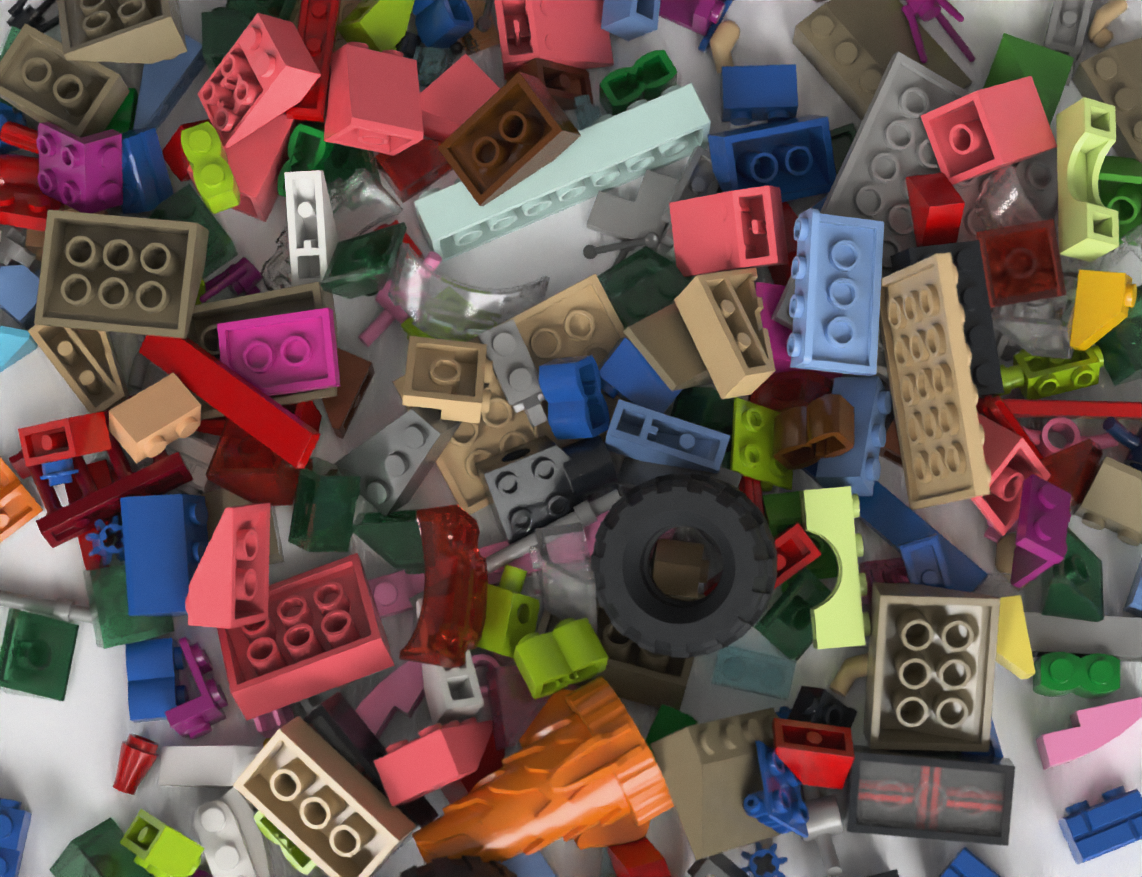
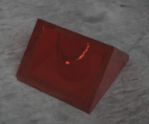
M1054 219L976 232V238L980 242L990 308L1067 295Z

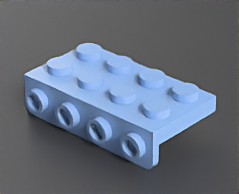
M810 208L799 214L793 230L794 239L798 242L797 256L794 257L791 266V275L795 279V294L792 295L789 304V314L793 318L792 333L787 341V354L791 357L790 367L863 376L876 375L884 221L821 214L819 209Z

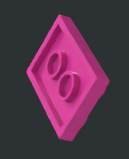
M321 308L217 324L221 362L266 395L274 396L340 386L332 309Z

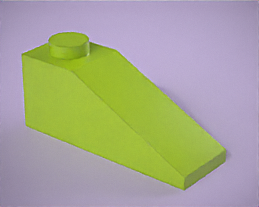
M362 0L338 25L337 29L347 43H365L369 46L370 50L379 52L383 50H397L395 46L406 34L415 0Z

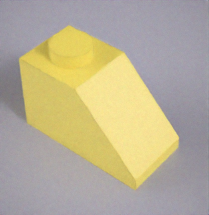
M1021 595L1000 598L996 662L1022 680L1029 679L1036 673Z

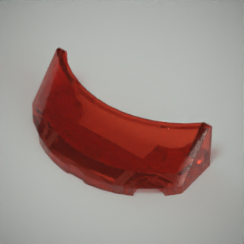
M455 504L417 510L416 519L424 554V595L416 628L408 643L400 650L399 659L447 668H460L466 663L467 650L476 649L480 641L486 620L487 562L486 558L481 556L478 549L480 530L477 521Z

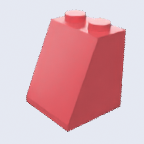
M348 42L332 53L323 141L394 156L423 140L424 132L417 60L406 58L404 53L397 50H383L382 52L370 50L367 44L361 42Z
M466 53L420 93L423 135L442 143L501 89Z
M1032 76L977 90L921 115L940 171L945 174L952 185L1030 159L1057 147Z
M286 111L231 147H224L228 164L240 191V203L231 209L263 222L267 221L279 196L277 190L278 176L283 165L289 160L288 143L292 132L297 127L294 119H287ZM189 165L187 169L198 195L201 196L194 182L193 170Z
M977 413L978 421L982 425L985 434L983 451L985 463L988 464L991 471V484L989 486L990 494L970 499L994 529L1004 536L1019 517L1023 481L1032 474L1047 481L1051 475L1023 437Z

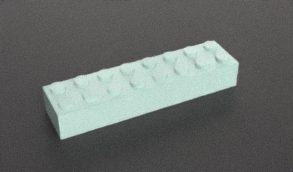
M690 83L683 87L681 85L671 86L664 90L660 97L648 102L646 99L638 100L629 105L626 109L627 111L615 116L606 114L597 118L592 123V126L580 131L578 130L581 136L554 161L484 206H479L460 178H457L453 185L442 190L440 188H433L422 193L419 199L414 201L420 229L430 251L439 254L442 258V263L598 195L599 190L607 192L645 175L647 169L656 171L689 157L698 145L707 149L711 121L693 84Z

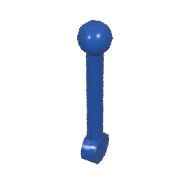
M734 0L724 1L725 7L718 23L711 24L708 32L701 40L698 50L706 52L712 35Z

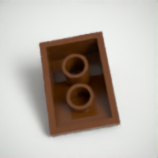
M518 72L437 148L479 206H484L554 161L581 134L538 77Z

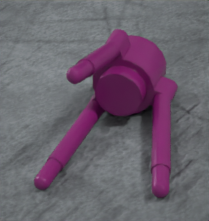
M905 0L907 5L902 7L901 10L908 19L921 63H926L928 59L916 18L922 19L924 22L936 18L970 62L975 61V56L941 12L942 7L958 22H963L964 16L947 0Z
M242 257L236 264L232 263L225 271L205 283V293L200 296L199 300L201 303H205L226 287L236 296H239L242 292L245 296L260 293L261 291L256 285L263 277L248 259Z

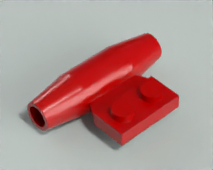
M0 154V224L45 231L48 210L65 211V204L45 195L40 189L38 183L39 158L19 154Z

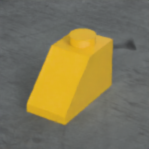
M1079 269L1070 347L1077 351H1086L1128 317L1129 307L1135 306L1137 297V286L1132 284L1130 276L1126 273Z

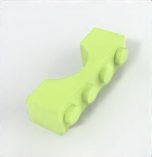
M1083 97L1056 115L1059 254L1092 262L1119 247L1118 211L1106 208L1102 204L1098 192V179L1103 160L1109 149L1116 142L1115 106Z
M851 486L799 491L803 529L819 536L831 547L838 566L837 580L833 590L825 600L810 608L813 647L816 649L865 645V636L871 635L869 613H862L861 597L867 596V581L865 573H859L857 557H863L864 555L862 534H855L854 518L860 517L858 494L851 493Z

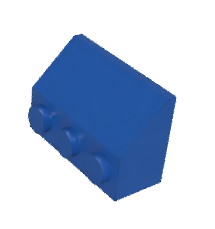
M805 115L708 134L712 169L722 192L770 185L780 187L782 202L829 193L836 179L828 116Z
M170 494L120 498L129 616L179 617L188 615L185 608V600L189 593V584L209 544L207 530L208 510L205 505V496Z

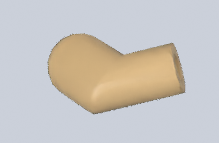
M1109 0L1096 11L1087 33L1090 43L1094 42L1100 49L1110 44L1114 34L1107 27L1114 19L1127 10L1126 0Z
M731 20L721 22L710 39L717 74L721 73V68L724 66H734L731 50L740 36V28L737 23Z
M1010 533L1007 536L1001 537L996 546V569L1009 583L1014 549L1016 547V533ZM1029 581L1028 583H1026L1025 585H1023V586L1020 587V588H1017V587H1015V586H1013V587H1014V589L1019 593V592H1020L1021 590H1023L1031 581Z
M868 653L847 658L834 677L829 689L845 698L857 678L867 676Z

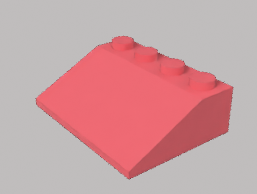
M358 552L269 585L268 620L231 629L217 628L230 692L246 720L395 666L388 639Z

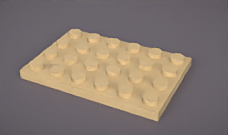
M951 253L935 254L881 278L879 324L911 510L990 494L991 471L988 464L985 463L983 451L985 434L982 425L978 421L976 409L978 392L971 379L969 367L971 363V350L968 344L965 343L963 331L965 314L962 305L958 301L956 289L958 272L956 266L952 263Z
M596 273L507 320L514 319L538 374L540 365L555 358L592 355L597 366H599L620 338L626 337L629 340L623 332L625 328ZM478 336L467 341L472 343H480ZM493 369L491 384L484 383V389L491 390L489 413H481L480 423L462 422L435 462L464 517L490 505L475 463L544 435L548 436L560 448L584 439L557 440L548 421L532 427L524 410L515 413L512 405L508 404ZM405 375L392 381L402 402ZM601 391L608 406L611 423L618 399H623L618 395L611 399ZM543 400L540 403L548 419V402ZM405 406V407H406L407 411H409L410 409H412V408L415 407V406ZM607 431L599 434L603 442H605Z

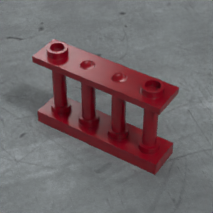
M106 410L104 415L109 430V410ZM109 431L112 449L106 450L118 476L117 481L102 489H97L83 455L73 457L74 469H79V472L74 474L83 496L81 499L65 507L61 505L54 487L49 486L48 479H40V476H43L41 464L26 467L22 449L18 454L9 457V460L23 480L32 476L47 510V514L36 520V523L43 537L54 548L95 528L94 522L98 519L106 523L112 517L120 516V498L163 495L194 480L180 453L176 452L168 455L166 449H164L159 455L152 457L154 461L151 465L133 472L120 443Z

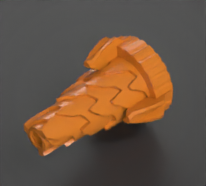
M599 676L574 691L563 688L555 692L540 707L517 737L522 749L502 760L501 763L504 767L478 781L469 794L442 808L445 815L425 825L411 835L426 864L431 863V859L448 856L449 859L461 858L462 855L480 856L482 861L487 863L490 860L502 863L523 852L527 856L560 838H563L564 842L574 839L579 850L619 845L639 840L646 836L651 819L674 807V804L667 789L665 779L637 726L612 687L602 676Z

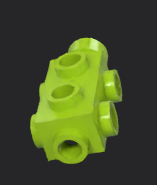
M1063 337L1056 341L1053 346L1040 349L1035 346L1024 347L1018 354L1013 355V366L1006 367L1004 364L1000 365L1004 393L993 395V397L1010 394L1012 389L1019 388L1025 399H1040L1099 384L1100 368L1104 365L1102 351L1098 345L1091 346L1086 351H1077L1070 347V337Z

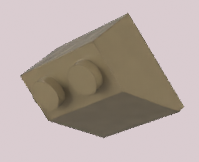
M1106 456L1091 473L1074 515L1081 517V522L1096 530L1106 528L1117 533V538L1122 542L1132 546H1139L1142 544V472Z

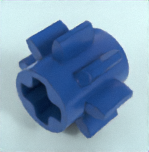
M118 516L112 517L107 526L101 519H98L94 522L98 532L89 533L85 536L86 540L92 541L94 548L88 555L94 556L98 554L102 556V562L105 566L111 562L114 555L120 562L125 561L123 529L118 524ZM114 534L118 541L114 543V546L112 545L107 548L103 541L107 536Z
M755 842L754 848L756 852L753 855L746 851L741 853L742 858L748 861L747 866L741 869L746 874L748 873L750 877H786L778 870L779 865L786 863L788 858H778L774 853L777 849L776 843L767 850L762 849L760 842ZM766 856L771 859L769 867L773 869V872L766 871L760 876L756 873L757 865L753 863V859L761 860Z

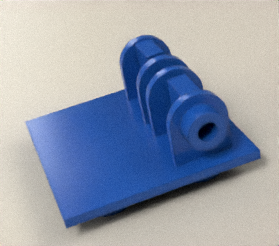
M759 740L755 741L764 790L752 793L744 799L745 813L750 817L756 818L762 824L773 828L780 834L794 831L800 836L808 838L806 823L809 821V812L801 797L800 785L802 783L774 753V749Z

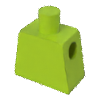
M505 564L498 587L481 581L476 584L461 617L468 644L513 658L515 646L518 645L519 640L535 632L540 609L539 599L521 594L528 571Z

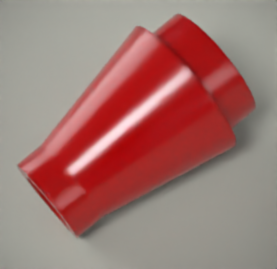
M129 733L127 741H122L116 778L112 787L121 792L135 795L138 786L159 756L156 753L159 744L143 736Z

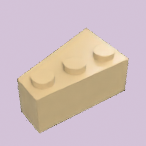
M756 267L697 275L674 299L721 399L751 395L776 371L768 329L762 327L760 311L764 306L762 298L757 297L754 284V281L758 278Z
M34 325L28 330L29 334L89 413L109 410L121 404L130 396L108 331Z

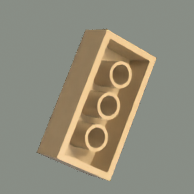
M299 716L277 730L233 784L248 801L329 877H373L416 827L408 817L396 806H392L390 801Z

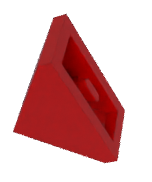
M935 173L906 177L916 246L923 247L957 243L965 202L945 174Z

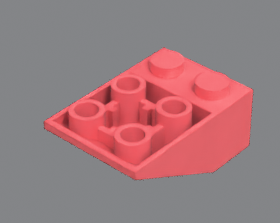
M494 0L504 80H506L507 73L535 58L584 70L614 66L609 32L601 29L604 0Z
M257 13L197 95L213 127L216 129L223 147L229 148L298 104L321 74L293 22Z
M768 185L733 190L669 203L678 278L789 264L780 187Z
M476 717L460 723L459 720L445 725L437 723L419 731V738L408 741V739L401 740L386 747L387 755L375 760L374 763L391 805L397 806L410 803L476 772L494 728L493 721L477 722Z

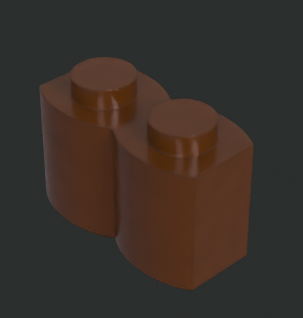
M825 394L813 400L807 406L791 407L774 418L773 457L788 470L806 468L815 464L821 458L839 456L854 447V407L840 394Z

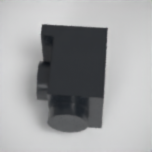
M801 686L788 720L851 728L858 711L844 705L826 689Z

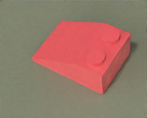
M270 502L225 508L189 584V593L185 600L188 625L231 629L268 620Z

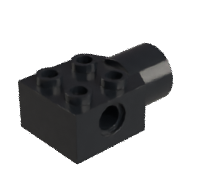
M544 435L475 463L498 529L509 544L517 542L575 511L573 507L582 503L585 496L618 483L615 467L600 435L584 438L562 448L548 436Z

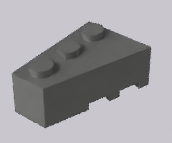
M413 407L329 468L387 517L409 503L462 422L441 420V409Z

